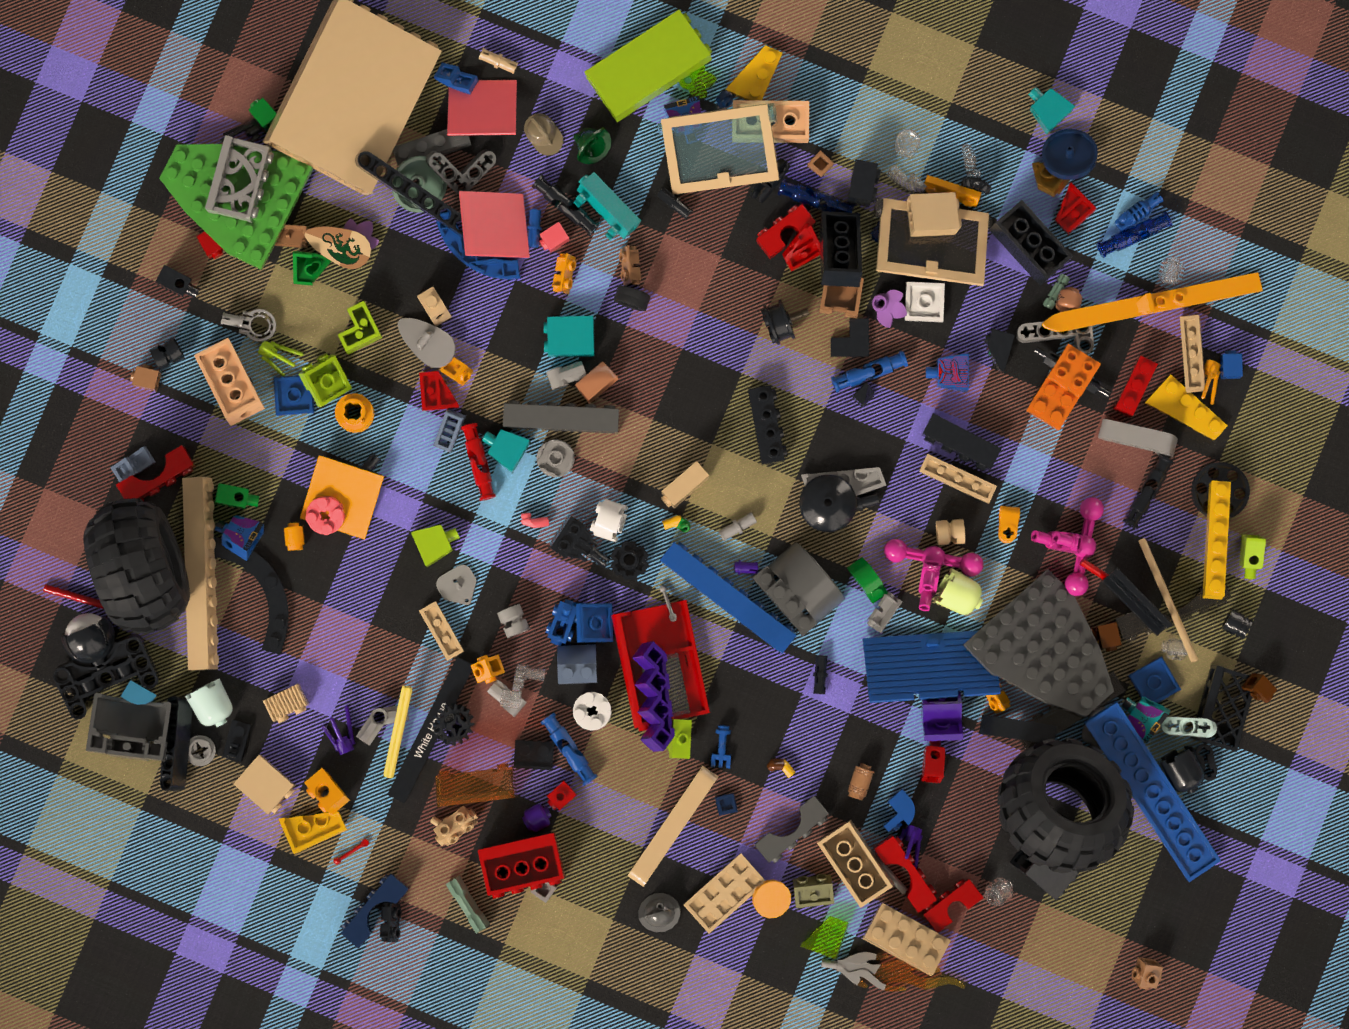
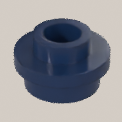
M727 90L721 92L716 98L718 107H729L733 103L734 95Z

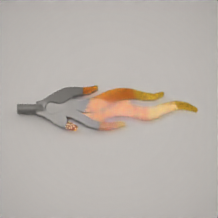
M860 952L842 960L831 961L822 959L821 967L836 969V971L842 973L852 983L863 988H867L868 985L860 977L865 978L875 987L890 992L906 991L904 987L890 986L888 984L893 982L908 983L925 990L946 984L965 988V985L951 977L923 978L914 975L910 971L921 970L900 959L876 965L867 963L868 960L886 959L889 957L887 954L880 955ZM936 968L934 973L940 972L941 969Z

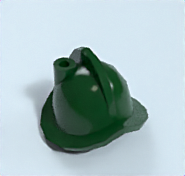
M589 127L584 128L573 137L579 150L577 160L584 164H594L602 160L611 148V137L604 127L598 130Z

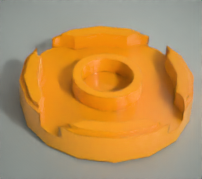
M775 879L766 880L756 887L752 896V903L761 916L777 918L783 915L789 908L791 894L781 881Z

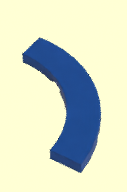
M443 212L440 213V216L445 220L448 218L449 213ZM436 220L444 242L464 265L492 278L506 280L521 279L518 259L504 260L490 256H465L464 239Z

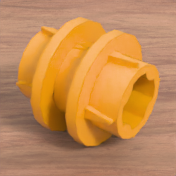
M357 393L347 394L336 404L335 418L346 431L352 433L363 432L373 423L374 408L371 402L363 395ZM351 407H362L359 419L348 420V410Z

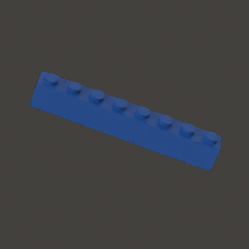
M673 542L660 559V562L783 654L796 637V634H794L795 629L787 623L784 626L778 622L780 618L773 612H770V614L763 610L765 606L757 600L752 602L748 599L749 594L741 588L739 591L733 587L734 583L727 577H724V579L717 575L719 571L711 565L706 567L702 564L704 560L695 553L693 556L687 552L688 548L684 544Z

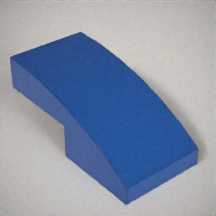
M442 63L434 75V78L442 84L466 94H471L478 83L476 75L460 72L458 66Z

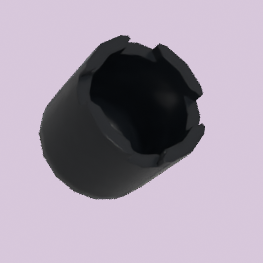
M1193 745L1184 746L1185 750L1177 752L1175 749L1162 756L1161 760L1157 762L1176 792H1188V794L1199 790L1198 786L1204 781L1205 773Z

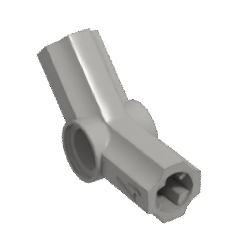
M398 705L373 710L356 737L370 746L384 725L395 722ZM377 712H382L385 715V719L381 723H377L374 720V715ZM407 713L406 721L409 720V715H408V713Z

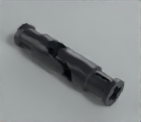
M541 175L532 185L533 189H537L542 193L544 198L571 222L583 228L588 236H591L600 226V223L591 219L583 208H578L574 201L556 185L550 184L544 175Z
M1159 454L1157 464L1154 469L1150 470L1140 489L1141 494L1134 499L1128 516L1123 519L1125 524L1134 529L1139 528L1138 524L1142 516L1146 515L1150 508L1151 498L1153 499L1157 495L1167 477L1166 473L1169 467L1174 464V461L1164 455ZM1154 481L1157 483V489L1153 490L1151 486H1146V484Z

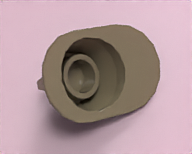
M538 113L526 120L524 125L526 137L540 154L549 156L560 151L563 145V136L551 118L545 114Z

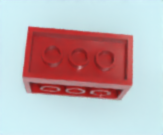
M555 832L478 850L487 895H492L493 899L505 896V892L511 891L512 894L521 893L525 887H530L531 890L542 888L543 883L549 882L550 886L562 883L561 879L565 878ZM539 858H542L543 861H546L544 869H541L540 866H537ZM520 862H523L524 865H527L525 873H522L521 870H518ZM501 867L508 870L506 877L499 874Z

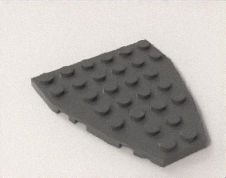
M1049 569L964 644V647L990 674L1006 680L1010 685L1013 684L1019 687L1023 692L1046 704L1063 708L1062 710L1074 712L1084 718L1114 692L1101 649L1075 596L1068 593L1065 586Z

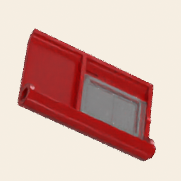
M687 600L670 603L673 613L677 615V620L674 622L669 619L670 613L667 604L611 615L634 729L638 728L639 732L647 730L650 726L637 713L648 698L635 686V683L645 670L632 657L642 643L654 641L667 654L666 671L669 673L670 689H668L669 701L672 703L673 713L671 719H684L710 713Z

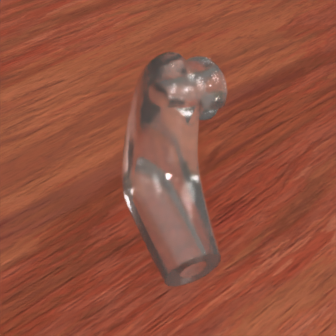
M965 144L961 149L967 177L980 179L981 171L976 169V155L971 145Z

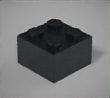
M855 160L847 199L848 204L869 207L871 202L874 203L877 194V188H874V184H878L881 169H877L878 163Z

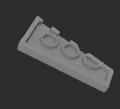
M880 467L801 475L805 486L809 481L821 475L839 476L852 486L856 496L886 486ZM826 499L824 501V504L826 506H830L832 504V501L830 499Z

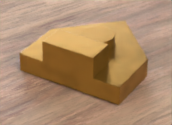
M1032 163L1037 188L1052 197H1055L1057 193L1060 194L1070 181L1053 176L1047 171L1043 163Z

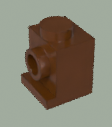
M1252 673L1241 687L1243 690L1250 691V695L1255 700H1262L1264 703L1271 701L1274 693L1277 691L1263 674Z

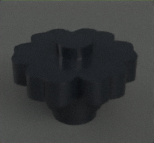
M634 541L623 542L622 547H615L611 554V559L614 561L611 564V568L617 576L623 575L625 580H636L638 574L644 575L649 566L646 561L648 553L643 546L637 547Z

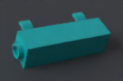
M595 172L589 176L586 174L580 179V185L577 189L579 195L574 203L579 208L587 201L607 221L611 228L605 236L609 240H612L617 234L625 239L637 229L641 220Z

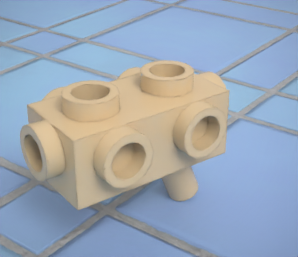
M462 806L451 816L444 818L443 821L435 816L432 817L430 822L437 826L433 829L437 835L435 837L436 841L441 846L444 844L449 846L456 843L460 836L474 828V825L478 823L476 820L478 816L473 809L468 810Z

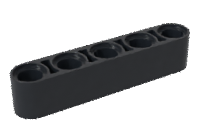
M172 696L167 701L172 705L166 742H168L165 762H161L160 787L164 791L180 792L186 786L192 708L186 697Z

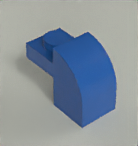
M900 789L887 801L897 813L883 825L887 832L891 830L895 832L902 826L900 823L902 820L909 825L915 815L913 801L903 789Z

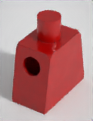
M929 741V746H926L924 749L922 782L941 783L944 777L945 747H941V741ZM931 755H935L937 759H933Z

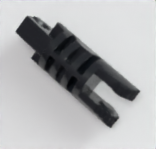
M780 158L777 161L780 179L757 183L750 192L752 198H757L760 203H763L773 192V189L779 185L780 180L784 179L785 174L790 168V165L784 159Z

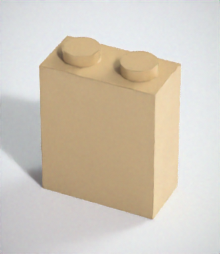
M955 192L910 194L906 200L911 237L956 235L961 228V217H958L957 211L959 210V199H956Z
M696 461L661 491L663 495L661 497L662 501L668 507L676 508L709 479L708 473Z
M258 755L234 782V785L268 815L272 812L275 814L282 807L280 803L284 798L289 799L295 792L293 788L296 786L262 755Z

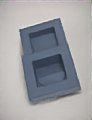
M145 446L111 467V470L118 481L121 482L131 475L136 476L156 462Z

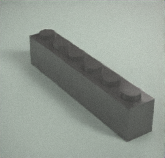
M510 400L508 404L504 403L503 428L618 434L619 409H615L614 405H604V408H596L594 404H585V407H577V404L574 403L558 406V403L547 402V405H539V402L528 401L526 405L520 404V401Z

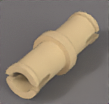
M485 48L482 49L479 60L494 65V68H502L512 74L515 73L518 62H514L503 57V54L499 53L498 55Z

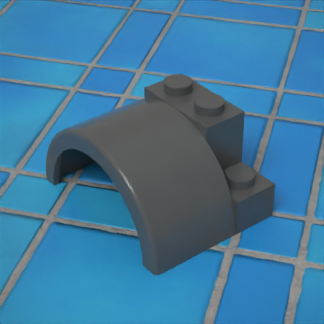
M794 542L752 578L802 637L845 600L843 593L834 581L797 542ZM774 575L779 578L777 582L774 579ZM806 609L810 615H805L802 611Z
M95 693L86 751L108 754L113 757L165 762L168 745L166 738L172 704L170 702H149L137 705L122 698Z

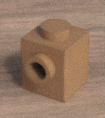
M142 364V367L136 366V370L132 371L130 381H133L132 385L135 387L157 392L162 373L153 370V366Z

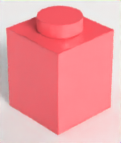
M559 222L540 234L541 240H539L543 249H548L550 253L570 241Z

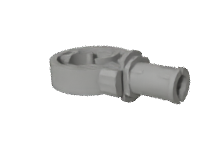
M266 310L243 311L242 315L245 316L223 312L222 318L226 319H222L221 324L241 328L239 333L247 335L252 341H267L275 333V318ZM260 313L268 315L273 322L271 324L270 320L267 319L269 328L264 333V336L269 332L271 334L262 339L255 338V336L262 337V334H256L251 329V322L255 318H266V316L260 315ZM243 321L249 322V325L243 324Z

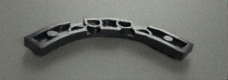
M214 537L216 543L214 556L242 566L257 579L263 588L268 601L269 624L262 650L281 655L289 626V609L287 595L279 576L270 564L253 551L246 561L222 545L221 538Z

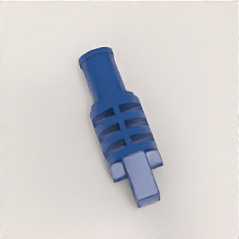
M1155 192L1146 200L1138 201L1124 211L1115 220L1114 224L1121 232L1134 226L1148 216L1151 209L1162 203L1163 198L1161 196L1158 197L1159 193Z

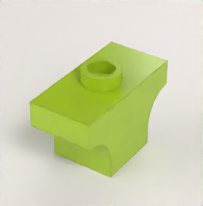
M671 719L675 736L667 746L669 758L690 759L692 720Z

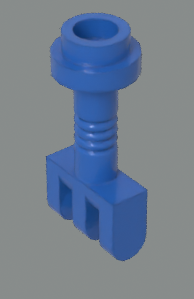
M718 725L715 733L719 734L718 754L712 753L711 767H715V760H719L718 768H722L724 760L727 761L726 768L730 769L731 755H727L725 752L727 735L731 734V730H729V726Z

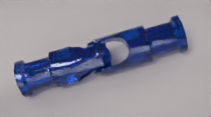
M786 179L782 180L777 194L779 196L782 194L791 197L793 201L828 212L852 213L855 205L853 203L851 205L844 203L839 198L819 191H813L800 184L788 183ZM823 198L827 204L821 205L820 200Z
M1165 211L1154 219L1149 218L1131 228L1112 235L1110 239L1102 243H1096L1097 249L1101 257L1105 258L1106 255L1114 251L1119 252L1158 234V231L1166 227H1172V221Z

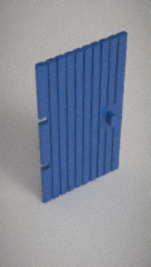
M979 630L862 639L869 703L914 700V694H919V700L958 697V691H963L964 697L1001 694L999 677L990 674L964 647V644Z

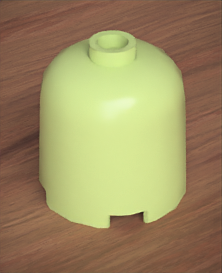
M951 568L949 571L950 575L945 574L937 589L940 591L938 597H934V602L956 613L968 615L975 608L979 609L983 602V599H981V586L976 581Z

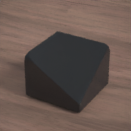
M864 383L853 395L852 399L863 408L874 397L875 393L868 383Z

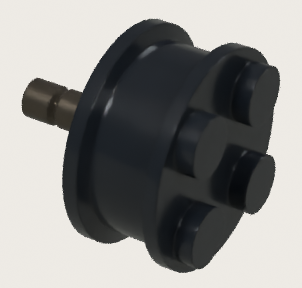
M781 299L778 300V304L770 307L764 305V309L761 310L772 343H777V345H780L781 341L790 337L796 339L792 328V321L809 315L807 308L789 314Z

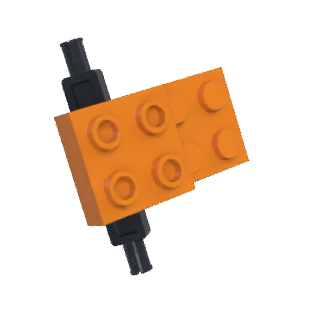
M1069 343L1060 356L1051 350L1046 352L1039 346L1034 351L1035 354L1044 359L1043 363L1052 369L1026 411L1054 429L1060 430L1085 389L1094 394L1098 392L1106 398L1110 395L1111 391L1101 386L1102 382L1093 377L1101 363Z

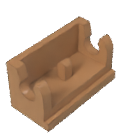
M285 225L275 246L308 248V241L305 237L308 227Z

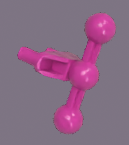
M1095 497L1086 498L1081 503L1080 513L1084 518L1081 535L1057 531L1045 533L1034 530L1031 534L1032 541L1045 544L1048 549L1074 553L1077 556L1074 572L1068 575L1065 580L1066 590L1074 596L1083 595L1089 587V581L1084 575L1085 568L1079 565L1083 558L1086 560L1090 558L1096 551V542L1092 535L1095 521L1101 518L1104 513V505L1102 501Z
M891 539L884 547L885 557L893 563H899L905 558L923 562L919 593L921 594L919 609L922 611L930 610L932 597L936 594L940 570L943 565L960 568L962 573L969 577L979 575L984 568L983 559L976 553H967L963 557L945 554L942 548L938 546H929L925 550L909 548L900 539Z

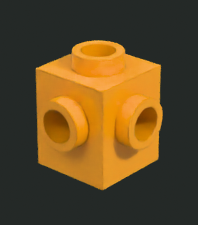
M488 655L477 658V663L471 665L477 683L483 681L486 684L497 680L496 676L505 673L499 655L489 658Z

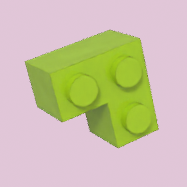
M364 301L347 309L355 326L338 334L347 354L355 352L382 338Z

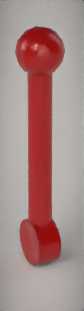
M364 839L361 841V844L344 855L335 857L333 860L334 864H340L341 860L362 847H367L369 841Z

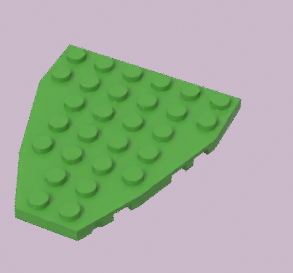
M223 144L176 145L159 179L185 213L227 254L262 270L313 171V167L284 153L272 150L274 157L272 163H269L267 171H269L267 182H264L262 186L264 194L262 200L258 201V216L251 223L220 214L209 213L205 209ZM234 146V149L242 155L248 150V148ZM258 151L250 153L247 157L249 161L251 157L257 156L254 160L255 163H260L262 160V154ZM240 161L236 165L235 162H230V168H235ZM244 166L238 172L226 175V179L233 184L235 193L251 183L250 175ZM224 186V187H223V192L229 191V195H230V194H231V189H230V187H229V186ZM238 200L235 201L237 211L245 212L248 209L249 203L247 201L242 203V207L239 205ZM230 203L218 204L219 208L232 210Z

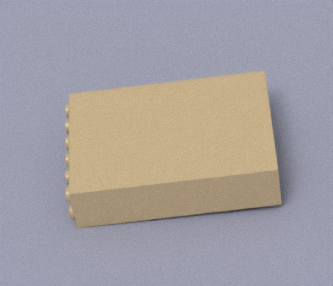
M333 0L263 143L313 167L318 172L362 195L372 194L378 180L356 166V155L368 151L387 163L442 51L438 49L437 44L431 41L426 43L421 40L420 35L404 31L402 25L398 23L393 25L387 21V17L371 13V9L361 4L358 6L353 3L354 0ZM362 155L360 158L361 164L367 166L369 164V157ZM377 167L376 173L379 176L381 175L384 167Z

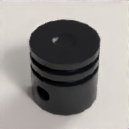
M1231 609L1221 629L1235 635L1237 638L1240 636V639L1243 640L1253 623V619L1249 620V617H1244L1245 615Z

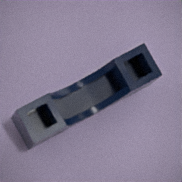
M393 873L389 876L386 874L380 880L381 886L378 890L373 889L366 897L368 899L367 903L364 906L360 904L354 911L356 916L352 920L347 919L341 927L343 929L341 934L357 948H360L372 934L369 926V915L372 909L381 902L397 904L410 889Z

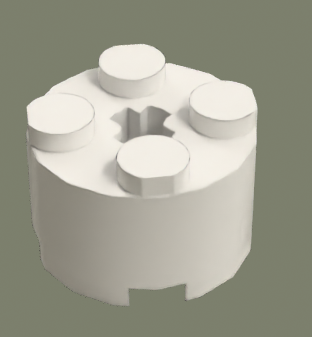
M608 499L599 502L596 508L598 516L596 520L592 521L590 531L594 532V536L617 542L618 537L616 535L618 532L622 533L627 517L623 513L628 509V506Z
M587 692L581 695L575 701L573 707V717L577 724L590 731L605 727L612 715L608 699L596 692ZM593 706L597 707V715L593 714L590 717L587 709Z

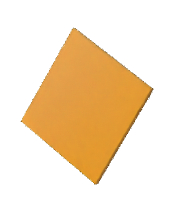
M319 455L300 519L306 520L307 508L314 499L322 496H331L339 500L344 508L345 520L337 531L365 540L384 476ZM321 511L322 519H330L328 511Z

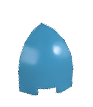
M130 680L120 697L131 703L142 705L153 701L157 695Z

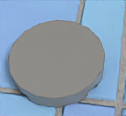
M558 439L543 443L538 449L536 456L537 465L545 475L553 478L568 474L573 468L575 461L574 452L570 445Z

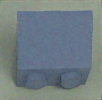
M596 644L557 646L559 685L597 683Z

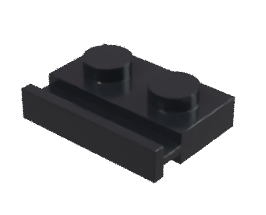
M515 740L514 768L552 770L554 742Z

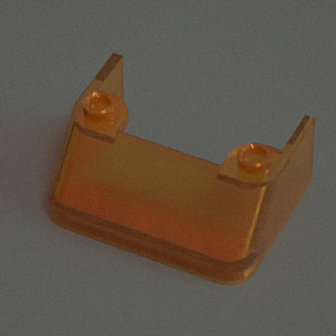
M508 763L497 764L496 769L451 774L450 770L439 771V775L435 776L437 807L517 798L514 767H508Z

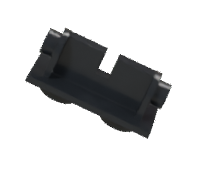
M384 902V906H382L381 920H387V924H381L380 926L382 942H398L400 937L399 923L402 915L401 903Z

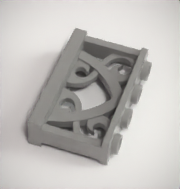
M225 135L205 209L209 213L220 214L252 223L253 219L258 216V201L263 198L264 189H262L264 182H267L269 171H267L268 165L273 161L274 153L271 147ZM234 146L248 148V150L242 155L234 149ZM254 151L262 154L260 163L254 162L257 156L251 157L249 161L247 157ZM232 161L235 162V165L240 161L235 168H230L229 166ZM244 166L250 175L251 183L235 193V188L226 179V175L234 174ZM224 186H229V187H230V189H231V194H230V195H229V191L223 192V187H224ZM238 200L241 207L242 203L247 201L249 203L248 209L245 212L237 211L235 201ZM230 203L232 210L219 208L218 204Z

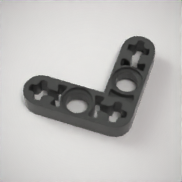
M484 149L461 172L438 151L428 153L426 163L459 195V191H469L494 166L496 155L490 150ZM485 155L489 156V157H488V158L490 159L489 162H486V161H485V158H484ZM434 156L438 158V161L441 164H443L441 167L438 164L433 163L434 160L432 158ZM478 162L484 166L483 169L477 165ZM477 167L478 174L475 177H470V169ZM447 168L452 169V175L449 178L444 177V171ZM455 179L463 183V189L458 188L459 186L454 182Z

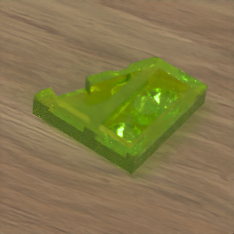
M829 916L800 947L837 959L849 923Z

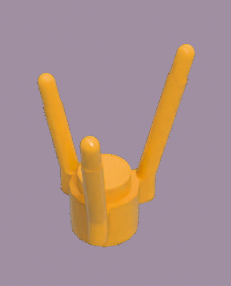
M1206 360L1204 372L1207 381L1201 398H1205L1211 379H1214L1210 404L1213 405L1218 378L1221 373L1219 371L1221 365L1216 361Z

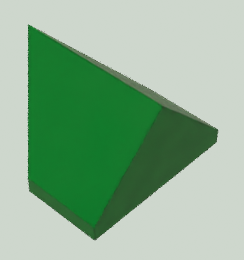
M293 251V284L312 286L314 281L332 261L316 253Z

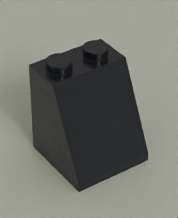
M1022 850L1010 861L1013 866L1055 900L1064 894L1065 889L1079 874L1077 871L1072 870L1068 873L1053 872L1044 864L1038 866L1029 861V856Z

